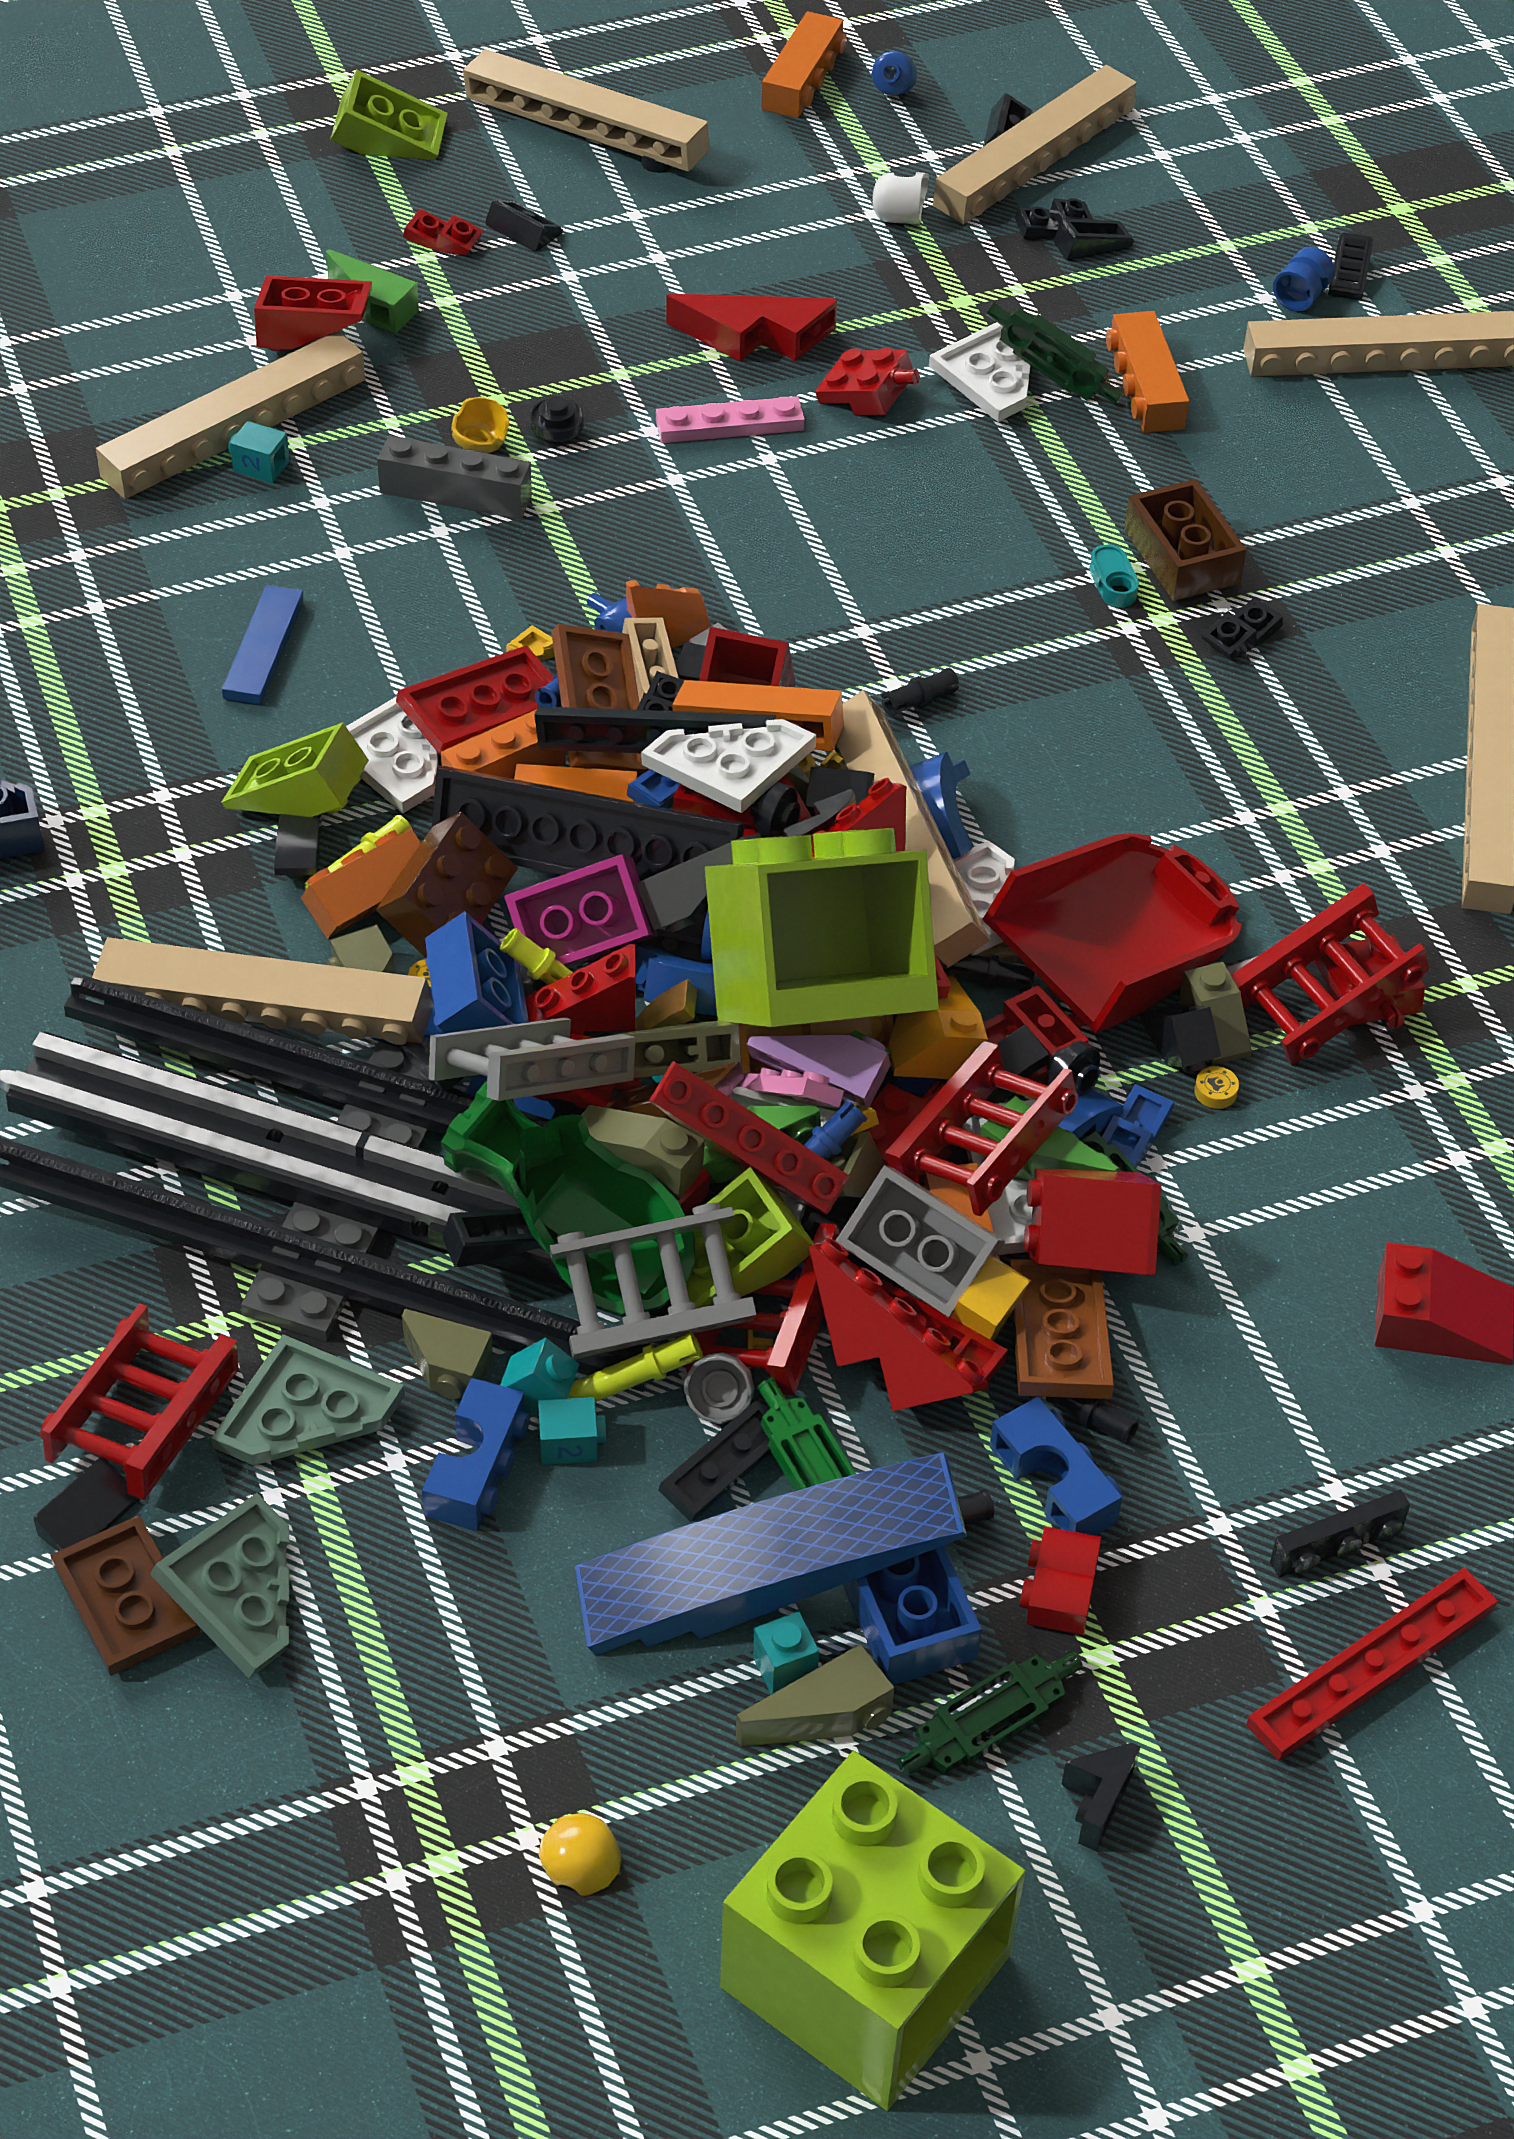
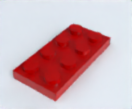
M526 645L400 689L397 693L396 702L440 755L441 751L538 708L535 700L536 691L553 680V675Z

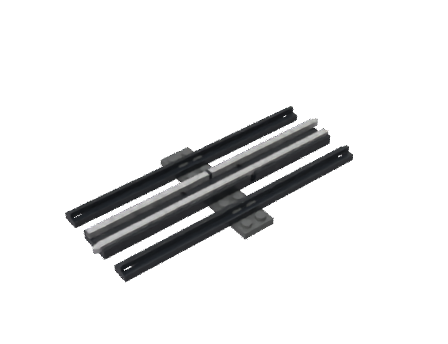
M82 975L81 978L74 977L70 983L71 995L64 1005L65 1017L345 1103L337 1122L298 1110L291 1111L279 1107V1104L46 1031L44 1033L40 1032L33 1042L34 1058L25 1072L18 1070L16 1072L11 1070L0 1071V1088L7 1092L6 1100L9 1112L294 1201L281 1227L0 1137V1158L9 1162L8 1165L0 1163V1187L258 1269L259 1271L241 1303V1314L243 1316L327 1342L349 1298L402 1315L404 1310L408 1309L492 1333L493 1345L515 1352H520L547 1338L572 1358L569 1338L570 1336L578 1335L577 1327L581 1326L580 1321L370 1255L381 1230L447 1250L443 1241V1232L450 1213L520 1208L516 1201L496 1182L470 1172L455 1173L444 1165L443 1155L422 1149L431 1131L445 1135L448 1126L459 1113L463 1114L470 1107L475 1096L453 1090L454 1086L447 1091H443L423 1075L419 1069L415 1068L400 1047L378 1041L370 1059L366 1063ZM91 996L104 1000V1005L86 1000V997ZM521 1111L529 1120L543 1128L548 1126L550 1119ZM731 1179L724 1183L709 1185L710 1189L715 1190V1194L709 1193L698 1206L709 1202L731 1183ZM517 1225L518 1233L525 1234L522 1226ZM503 1229L499 1230L501 1235H505ZM543 1248L486 1262L572 1289L561 1278L556 1266ZM671 1301L661 1309L649 1311V1313L657 1317L669 1315L667 1308L671 1307ZM650 1343L575 1359L580 1364L577 1372L587 1375L593 1374L621 1362V1360H617L619 1355L631 1358L643 1353L642 1348L650 1345ZM648 1381L631 1387V1389L644 1393Z

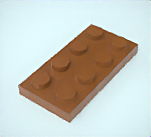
M557 624L551 633L562 707L637 710L639 697L629 634ZM568 751L570 767L637 771V777H640L649 770V768L642 765L641 754Z
M1011 1259L1010 1267L1031 1280L1012 1311L1019 1396L1112 1399L1114 1383L1101 1270L1043 1265L1036 1263L1034 1260Z

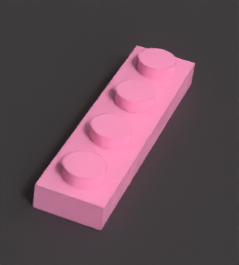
M796 396L656 409V424L662 444L804 431V416L799 397Z

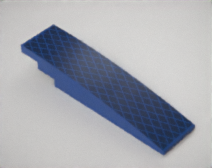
M942 1452L790 1492L683 1526L575 1566L587 1647L597 1656L638 1639L648 1648L692 1631L700 1640L967 1537L947 1456Z

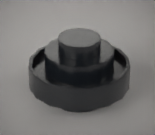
M560 396L540 401L533 406L530 412L531 430L536 436L546 441L564 442L573 439L581 433L584 427L582 408L574 401Z
M778 782L752 804L750 817L754 819V826L757 828V833L760 834L761 838L784 837L783 829L798 823L801 807L798 803L796 788Z
M1082 1040L1074 1042L1064 1049L1057 1050L1050 1057L1047 1064L1048 1086L1064 1068L1072 1070L1077 1094L1080 1096L1088 1094L1099 1078L1101 1060L1099 1050Z

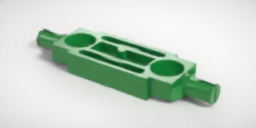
M769 1378L768 1383L765 1380L757 1387L770 1407L762 1417L760 1425L769 1438L768 1447L794 1491L840 1479L842 1476L847 1477L856 1474L820 1413L813 1415L804 1398L787 1400L776 1383L775 1378ZM785 1450H786L787 1453L789 1454V1456H790V1458L792 1459L794 1465L792 1464V1462H791V1460L789 1459L788 1455L786 1454Z

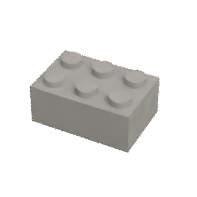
M886 1165L883 1166L836 1239L846 1250L948 1317L952 1316L956 1303L989 1259L993 1256L996 1257L1005 1243V1240L901 1172Z

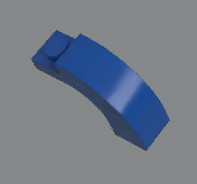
M947 751L910 766V769L952 859H956L972 849L956 800L957 784L969 776L970 772L965 760L952 764Z
M650 944L635 945V988L644 991L645 1000L652 1002L666 990L688 979L697 989L695 1013L717 1016L713 964L683 959Z

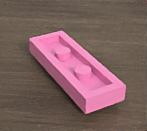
M761 1068L760 1074L743 1073L744 1079L740 1082L739 1086L807 1105L836 1108L840 1107L844 1090L828 1085L829 1077L804 1071V1074L785 1069L779 1072L768 1068Z

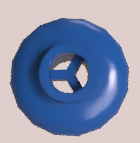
M896 51L885 52L873 64V82L877 89L884 94L893 96L904 95L916 83L918 74L916 64L905 53Z

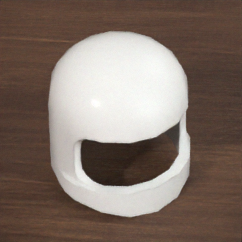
M916 172V175L913 177L895 176L894 173H886L879 177L873 190V209L876 216L884 222L920 225L923 204L928 188V173Z

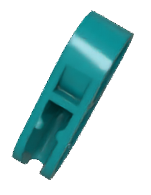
M1111 544L1097 546L1091 553L1089 570L1101 598L1112 607L1126 608L1131 606L1137 599L1139 581L1123 549ZM1123 586L1128 588L1129 590L1126 592L1114 591L1111 587Z

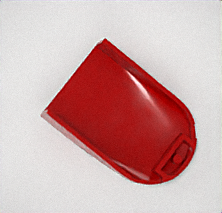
M1136 833L1113 835L1011 871L982 919L1022 959L1024 965L1034 971L1050 987L1052 993L1060 998L1095 1034L1144 1012L1182 986L1184 971L1210 965L1230 948L1241 930V923H1238L1236 913L1239 910L1238 903L1224 881L1210 867L1191 853L1174 844L1169 850L1152 844L1151 836Z

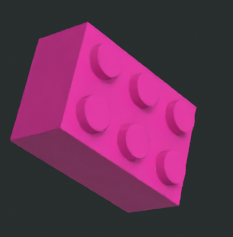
M624 854L504 896L514 928L519 929L523 935L543 950L546 948L552 950L555 953V959L567 968L610 954L629 944L636 945L659 937L657 930L654 931L635 884L640 882L633 857Z

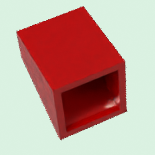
M710 627L699 681L795 688L789 642Z
M1035 1168L1034 1180L1028 1181L1026 1193L1028 1207H1033L1032 1223L1026 1224L1024 1230V1249L1030 1252L1029 1257L1043 1265L1155 1275L1161 1184L1140 1172Z

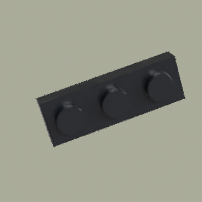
M760 1398L756 1399L660 1483L658 1491L691 1523L771 1453L768 1447L769 1438L760 1425L762 1417L770 1408Z
M1398 1490L1277 1536L1270 1564L1278 1577L1292 1572L1305 1573L1313 1569L1319 1562L1336 1555L1338 1557L1349 1556L1357 1551L1360 1546L1375 1540L1381 1542L1388 1541L1403 1530L1410 1503L1403 1492Z

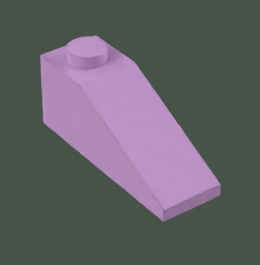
M851 1035L753 1036L747 1042L752 1058L780 1071L785 1069L804 1074V1071L829 1077V1086L844 1090L843 1100L849 1099L853 1104L870 1107L891 1066L888 1052L884 1051L885 1046L867 1036H862L860 1040Z

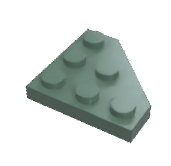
M283 1334L211 1437L212 1446L220 1452L254 1466L377 1432L384 1428L404 1398V1385Z
M255 1493L156 1563L150 1575L249 1679L282 1655L289 1644V1626H286V1605L289 1602V1567H286V1547L289 1544V1525L258 1493Z

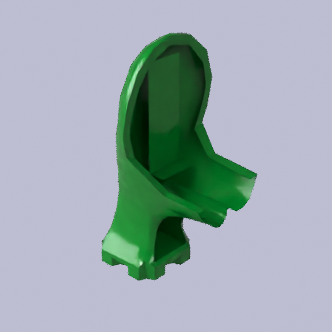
M487 1080L476 1092L475 1099L470 1107L463 1114L459 1113L448 1126L447 1133L441 1140L442 1148L447 1151L443 1158L444 1165L455 1173L470 1172L496 1182L519 1205L532 1236L549 1256L550 1245L558 1244L557 1237L564 1234L583 1231L585 1238L686 1217L676 1198L652 1173L617 1157L592 1137L585 1116L574 1114L559 1116L548 1121V1126L543 1128L529 1120L516 1107L513 1099L497 1101L487 1098ZM693 1231L675 1235L685 1283H687L695 1267V1238ZM657 1239L630 1244L644 1312L661 1309L670 1301ZM612 1249L584 1254L596 1309L622 1318L625 1317L626 1312ZM566 1258L553 1261L561 1278L572 1288Z

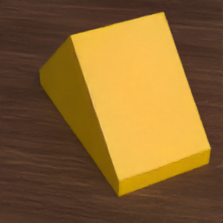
M993 1256L959 1298L951 1318L994 1342L1031 1280Z

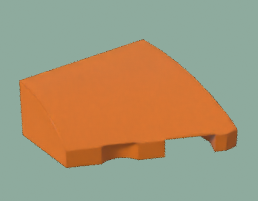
M635 580L626 582V601L629 614L632 618H663L671 648L684 645V642L689 643L691 638L710 627L707 610L698 589L688 587L673 589L665 584H657L656 588L641 587Z

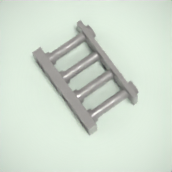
M569 1018L430 1035L429 1079L438 1081L479 1074L487 1076V1098L497 1101L633 1081L636 1037L620 1034L574 1040L570 1038L571 1019Z
M709 1203L693 1208L694 1215L587 1238H585L583 1231L557 1237L558 1244L550 1245L551 1261L564 1258L567 1260L581 1326L577 1327L578 1335H573L569 1338L572 1358L575 1360L681 1337L690 1331L695 1334L753 1321L756 1317L753 1297L741 1299L740 1292L734 1291L720 1225L732 1222L734 1217L732 1207L721 1209L720 1203ZM702 1229L717 1297L713 1298L714 1305L696 1309L695 1302L689 1301L675 1235ZM657 1239L671 1307L667 1308L669 1315L651 1319L650 1313L644 1312L630 1244ZM606 1249H612L626 1316L622 1318L623 1325L605 1328L604 1322H599L584 1255Z

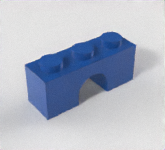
M471 1378L455 1413L457 1441L473 1445L478 1450L463 1457H455L438 1452L423 1486L422 1499L425 1517L478 1531L484 1515H492L499 1494L497 1484L501 1476L508 1477L515 1456L513 1446L517 1438L524 1439L530 1423V1412L525 1411L524 1392Z
M1039 1396L993 1421L990 1449L1016 1480L1036 1471L1051 1473L1061 1480V1482L1048 1488L1044 1515L1055 1528L1095 1536L1118 1523L1123 1498L1118 1484L1112 1477L1105 1476L1094 1463L1089 1449L1083 1443L1075 1441L1066 1430L1065 1423L1059 1413L1053 1409L1049 1410Z

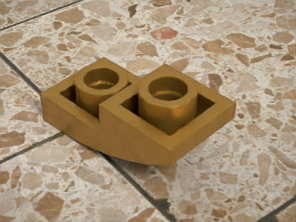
M686 979L655 998L637 1017L636 1031L686 1024L693 1020L697 997L695 986Z

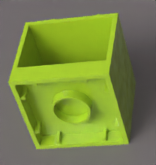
M894 828L814 833L815 857H812L811 835L731 841L733 864L705 866L717 1021L777 1027L939 1010L926 850L896 851Z
M853 1750L723 1901L720 1987L884 2110L888 2111L1010 1957L1026 1870Z

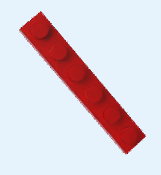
M1464 1567L1249 1715L1246 1726L1278 1761H1281L1494 1612L1498 1600Z

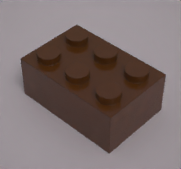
M1197 479L1129 496L1124 530L1173 601L1241 584L1247 549Z
M459 812L431 828L376 911L420 954L427 958L425 942L427 936L464 911L481 925L518 868L462 812Z

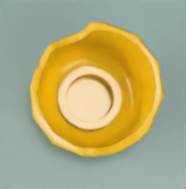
M486 397L464 400L459 412L454 415L451 430L453 431L452 436L455 442L465 450H474L481 453L489 454L498 450L505 441L510 421L507 411L496 400Z
M577 1813L560 1817L541 1839L539 1858L543 1869L546 1871V1875L556 1886H569L581 1896L591 1895L608 1887L620 1872L622 1853L608 1825L594 1815Z

